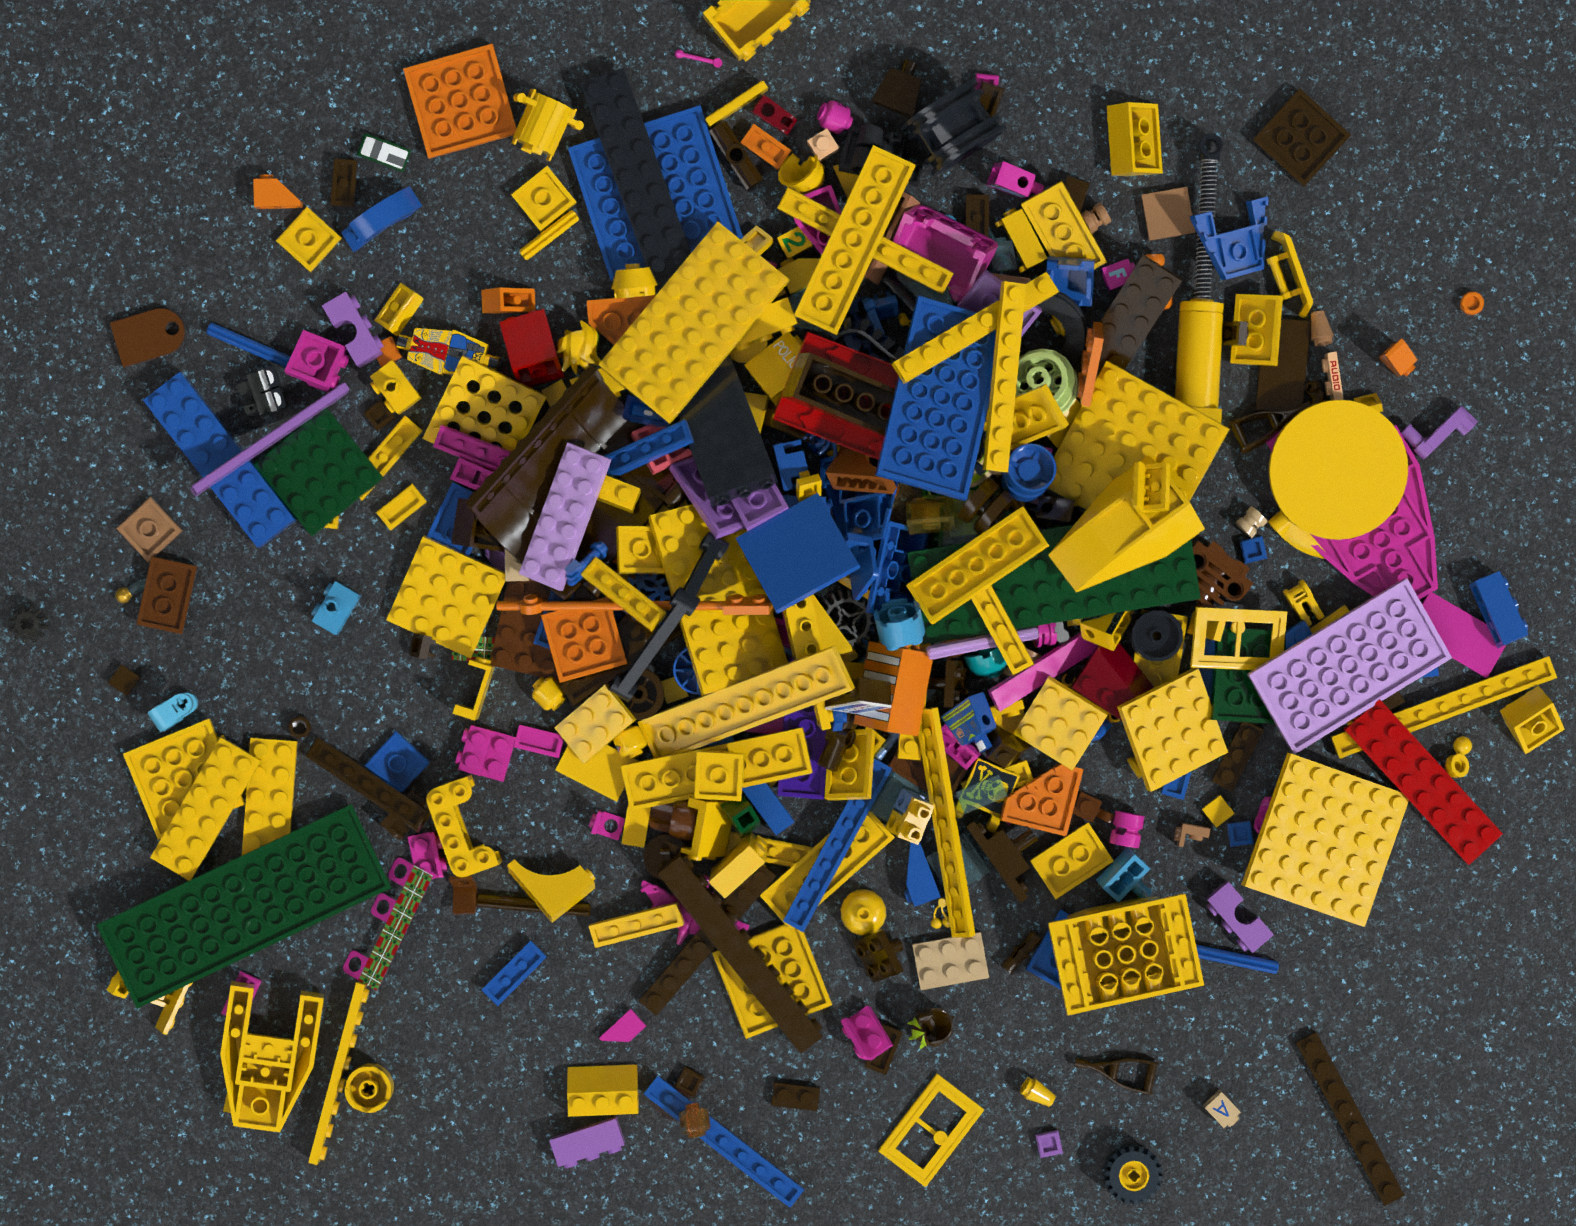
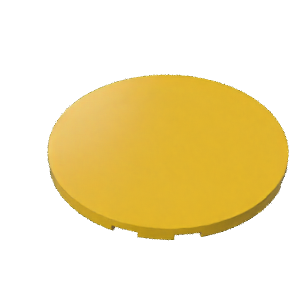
M1328 400L1303 409L1286 423L1280 431L1270 454L1269 483L1278 507L1297 527L1321 538L1335 540L1350 539L1377 528L1396 509L1407 484V453L1398 431L1380 412L1355 401Z

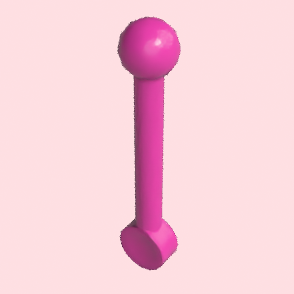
M681 49L675 51L677 58L685 57L710 63L716 68L722 66L720 58L713 60L684 53Z

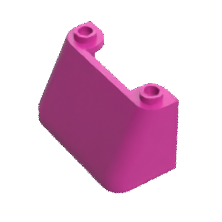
M916 205L904 213L893 239L894 243L954 273L948 287H950L949 294L952 295L951 298L956 302L961 301L983 271L987 269L998 247V243L993 239L924 205Z

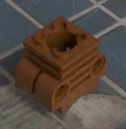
M1199 541L1192 543L1193 553L1200 559L1196 572L1201 599L1194 600L1197 602L1195 607L1216 608L1213 604L1222 606L1225 602L1219 597L1226 601L1242 599L1254 584L1245 577L1250 568L1241 561L1229 557L1224 549L1214 541H1208L1205 546ZM1231 583L1235 584L1237 588L1234 596L1228 593V586Z

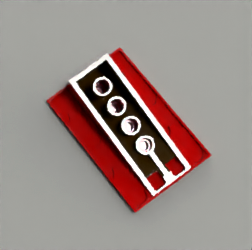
M806 332L772 419L879 460L898 374L891 363Z

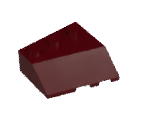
M1118 643L1114 651L1097 645L1070 688L1122 721L1117 706L1153 689L1154 686L1121 644Z

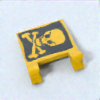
M977 758L962 793L954 806L956 817L962 818L967 804L992 814L986 824V828L988 831L995 833L1000 823L999 818L1004 798L1014 791L1020 775Z

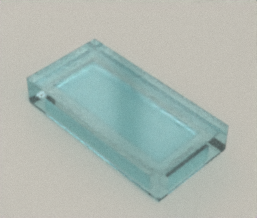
M999 775L956 792L964 814L1007 797Z

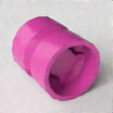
M1115 811L1113 824L1116 828L1111 831L1109 843L1139 848L1141 835L1138 831L1143 829L1145 816Z

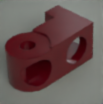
M766 95L761 96L751 111L752 115L786 136L798 121Z

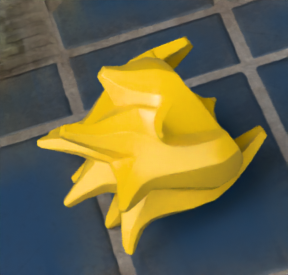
M582 320L580 321L582 330L574 332L565 330V336L557 342L558 350L556 353H558L559 357L563 358V372L571 366L577 375L578 365H581L586 370L590 364L598 366V363L601 362L596 352L599 344L598 332Z

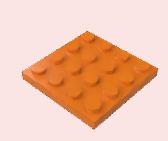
M493 44L403 69L428 159L514 135L517 128Z

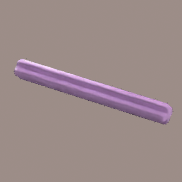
M1036 626L1016 629L1022 642L1039 637ZM991 634L928 646L926 651L928 658L933 660L997 647Z

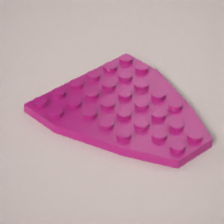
M1394 425L1402 438L1408 459L1407 484L1396 509L1381 525L1366 534L1342 540L1326 539L1312 535L1323 549L1318 545L1311 546L1349 581L1373 597L1400 580L1407 578L1416 595L1421 599L1438 589L1435 536L1420 465L1397 425Z

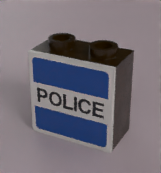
M861 677L852 678L851 680L855 687L852 691L825 700L826 710L854 714L892 708L891 682Z

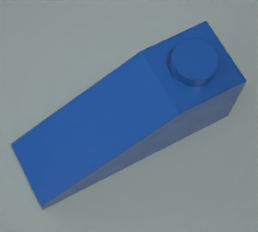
M910 842L906 875L907 889L903 890L907 902H913L914 907L940 898L920 842L918 845Z

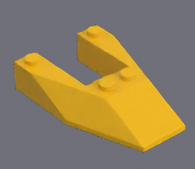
M232 981L220 1055L233 1126L280 1132L314 1067L324 994L301 991L294 1039L248 1033L255 984Z

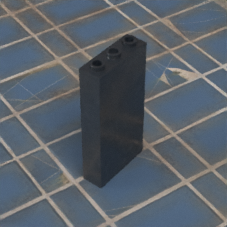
M728 355L678 414L680 421L684 419L687 421L694 442L689 444L712 507L716 505L723 506L730 500L738 497H747L754 491L759 489L765 490L778 483L731 356Z

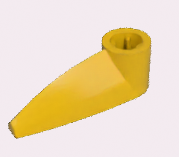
M1282 510L1268 521L1270 526L1290 545L1308 555L1324 559L1311 546L1318 545L1323 549L1310 533L1293 524Z

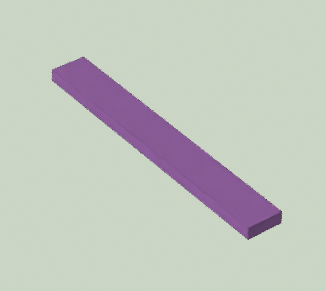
M346 383L340 384L200 479L191 487L193 495L195 497L310 420L323 409L338 401L349 392V387Z

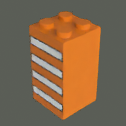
M869 641L862 678L891 682L892 708L855 714L853 724L886 732L918 736L933 661L928 658L925 647L912 645L910 649V645H907L897 650L889 651L880 641L878 643Z

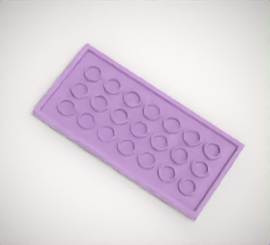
M1404 578L1257 667L1247 675L1291 752L1296 754L1370 709L1379 699L1383 701L1452 657L1409 580Z

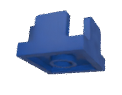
M1048 256L1046 272L1057 289L1072 298L1079 307L1092 306L1095 259Z
M801 440L773 445L784 492L795 490L796 484H792L791 479L800 477L799 472L808 470L803 451L785 454L784 452L787 448L802 445Z

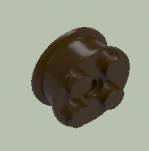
M647 669L644 670L636 681L639 684L637 690L639 689L643 692L642 698H636L635 694L629 702L620 698L636 720L646 719L654 715L661 708L664 701V689L660 678Z

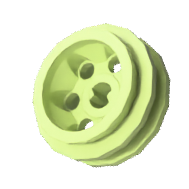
M1048 349L1029 351L1021 356L1018 365L1016 396L1047 384L1051 393L1055 394L1053 397L1062 413H1065L1075 401L1078 392L1077 373L1067 358L1057 351ZM1045 368H1053V369H1052L1051 371L1047 372V370H1046ZM1040 378L1044 379L1042 383H1036ZM1057 378H1062L1060 385L1055 384ZM1025 383H1028V388L1024 390Z

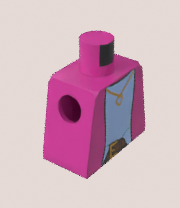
M1004 161L994 163L986 183L989 187L1019 198H1025L1028 195L1035 196L1044 189V185L1034 181L1035 174ZM1018 179L1021 181L1020 187L1018 185Z

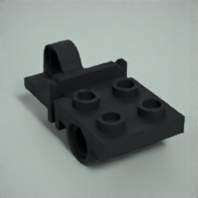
M864 124L861 128L850 126L839 164V171L860 175L873 145L903 158L906 138H903V134H899L898 139H895L894 132H891V135L885 134L880 127L871 124ZM909 161L915 164L916 167L909 179L908 185L918 187L923 163Z

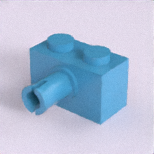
M335 581L334 584H328L323 593L326 596L322 604L317 603L311 615L314 616L312 622L334 635H339L361 595Z
M1126 847L1114 862L1096 879L1100 886L1118 903L1130 890L1139 898L1146 897L1141 891H1144L1148 896L1152 893V890L1141 881V878L1150 870V867L1129 847Z

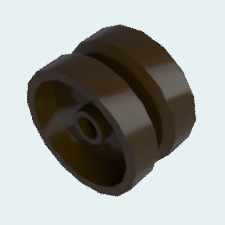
M991 477L978 487L957 515L965 524L973 522L979 516L973 528L978 535L999 523L1015 500V497L1008 491H1003L994 498L998 492L999 484Z

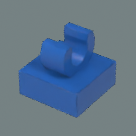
M886 291V297L878 299L877 294L874 295L877 305L875 311L879 321L899 315L898 301L895 295H891L889 291Z

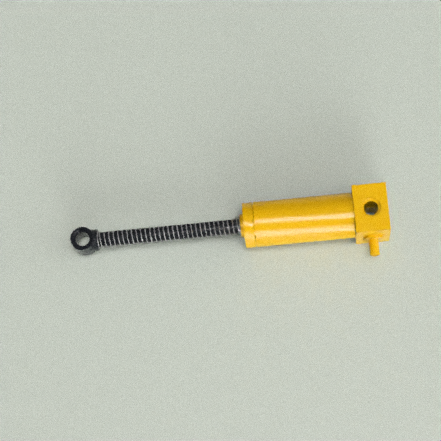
M1211 133L1205 135L1197 147L1199 160L1202 161V167L1200 168L1202 170L1200 172L1202 174V180L1200 181L1201 190H1199L1201 198L1199 199L1200 207L1198 208L1200 212L1198 214L1212 211L1213 217H1215L1214 203L1216 202H1214V199H1216L1215 185H1217L1215 184V181H1217L1215 179L1217 176L1216 172H1218L1216 171V163L1220 161L1223 141L1218 135ZM1205 142H1214L1216 151L1208 152L1204 147ZM1198 236V247L1196 248L1198 250L1196 252L1197 270H1195L1197 274L1195 275L1196 283L1194 284L1196 286L1194 288L1196 290L1194 292L1195 297L1190 299V301L1180 302L1175 398L1221 423L1222 409H1219L1224 304L1209 299L1211 297L1209 292H1211L1210 279L1212 278H1210V274H1212V264Z

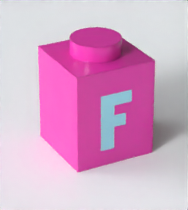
M1128 259L1101 268L1100 271L1108 292L1124 285L1135 268L1133 262L1130 263Z

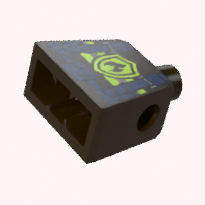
M1040 496L1038 504L1026 503L1025 505L1041 529L1072 525L1081 516L1076 500Z

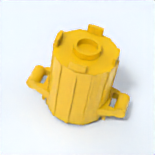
M530 89L527 97L524 93H516L513 96L514 101L521 102L527 106L513 135L511 144L516 145L517 141L523 144L521 150L529 154L541 155L544 153L548 155L546 160L551 161L566 126L569 125L575 130H581L584 127L582 121L573 119L577 109L570 108L550 97L536 93L535 89Z

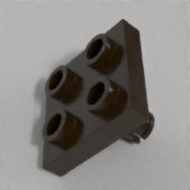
M946 660V675H930L927 690H945L944 707L954 708L968 698L965 680L969 678V669L965 661Z
M883 929L853 941L855 951L861 958L866 968V973L873 983L898 975L904 971L896 956V953L903 951V944L898 938H894L889 942Z

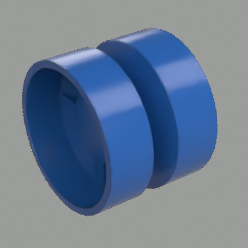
M1037 444L1022 445L1010 455L1008 472H1001V485L1004 491H1008L1015 497V500L1022 502L1033 501L1039 498L1053 482L1056 475V462L1046 448Z

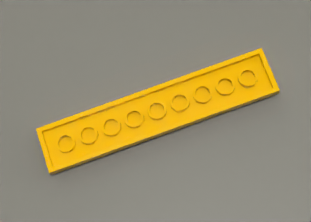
M834 645L739 681L720 691L697 697L655 713L649 718L639 720L637 723L653 757L658 758L692 751L847 693L855 687L837 647Z

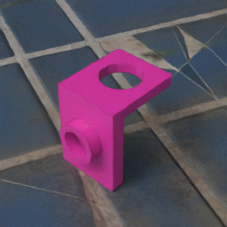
M599 810L597 815L592 814L589 827L592 828L591 834L595 835L597 833L619 840L625 818ZM609 819H613L618 823V829L613 833L607 832L604 828L605 822Z

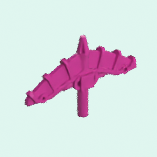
M703 875L709 883L710 877L707 875ZM645 880L642 881L640 891L646 892L653 903L652 908L674 902L679 903L685 924L677 927L679 932L676 944L681 945L689 934H695L699 930L700 926L675 896L669 894L657 884H652ZM739 920L736 923L740 930L743 927L748 930L750 926Z

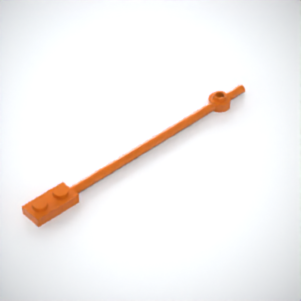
M533 594L524 596L521 601H497L496 604L497 611H520L525 615H534L542 611L623 610L613 601H543ZM734 594L727 597L725 601H699L695 610H723V615H770L773 605L768 596L764 594H756L752 597ZM652 601L663 610H670L672 607L669 605L670 601Z

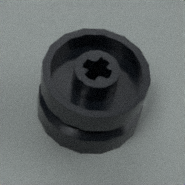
M1150 610L1140 614L1133 621L1129 632V640L1132 649L1140 657L1149 661H1164L1179 651L1183 642V631L1180 622L1172 614L1165 611ZM1155 631L1161 634V638H1158V640H1154L1152 637Z

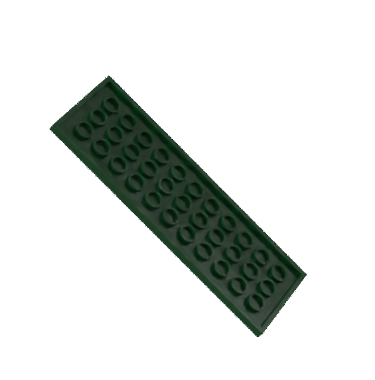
M1074 524L1039 530L1049 546L992 584L1015 629L1201 599L1192 540L1186 542L1167 557L1076 593L1048 556ZM969 542L907 552L912 581ZM972 599L933 625L921 609L925 627L923 644L990 633Z
M350 804L97 924V928L136 1009L392 887L353 805Z

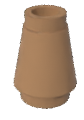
M1316 311L1311 313V341L1314 342V346H1325L1333 343L1332 337L1334 335L1325 312Z

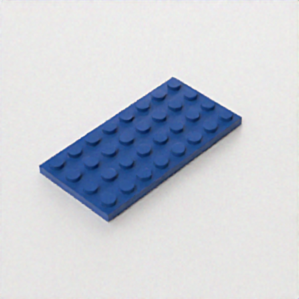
M918 296L903 356L973 316L976 312ZM996 330L903 384L898 376L875 476L959 500H967L989 406Z

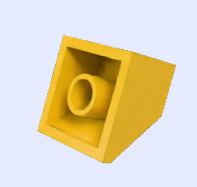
M1540 686L1528 691L1525 695L1500 710L1505 724L1525 754L1564 730L1554 703Z

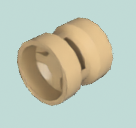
M1250 506L1246 511V515L1239 518L1235 524L1247 536L1253 538L1257 533V529L1263 527L1268 521L1258 510Z

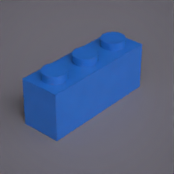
M1500 571L1474 581L1469 585L1497 649L1529 635L1527 632L1528 625L1518 612V603L1513 596L1511 597L1508 590L1509 583Z

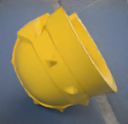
M792 153L783 162L778 172V179L787 188L805 195L820 189L823 185L825 166L819 161L818 155L814 157L809 156L808 160L799 165L800 158Z

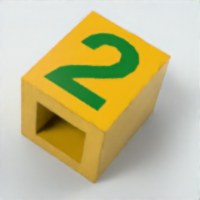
M799 227L777 237V241L787 259L812 248L811 241Z

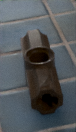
M726 120L709 131L746 191L763 180ZM733 150H740L743 157L739 161H733L730 159V153Z
M847 713V722L843 723L842 731H833L832 723L831 729L826 730V744L817 763L819 766L837 772L846 749H850L855 742L856 724H853L854 713Z

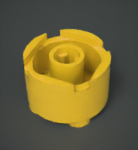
M373 1063L357 1067L350 1074L345 1085V1096L348 1103L354 1109L365 1113H373L382 1109L391 1099L394 1091V1083L390 1073L381 1065ZM366 1083L374 1086L373 1093L364 1090L367 1086Z

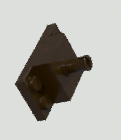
M971 819L964 824L1019 902L1022 903L1026 900L1028 896L1025 893L1029 890L1020 878L1016 880L1015 878L1030 868L1021 856V851L1035 841H1038L1035 835L1031 836L1034 834L1033 831L1029 828L1012 840V838L1009 839L1001 827L995 833L985 837L988 832L979 821L975 823Z

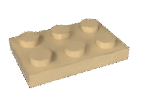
M975 932L976 935L972 937H948L912 944L920 990L989 978L981 932Z

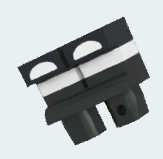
M273 365L258 372L248 374L246 379L236 383L240 395L250 392L253 394L254 400L243 404L247 416L258 414L264 416L289 408L283 388H280L282 385L276 368Z

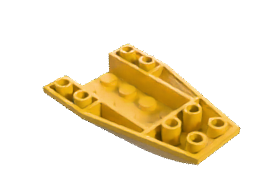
M1149 455L1140 461L1144 464L1157 463ZM1134 466L1109 483L1048 554L1076 593L1167 557L1205 530L1192 505L1171 478L1169 510L1143 513L1135 509L1131 501L1134 481L1132 479Z

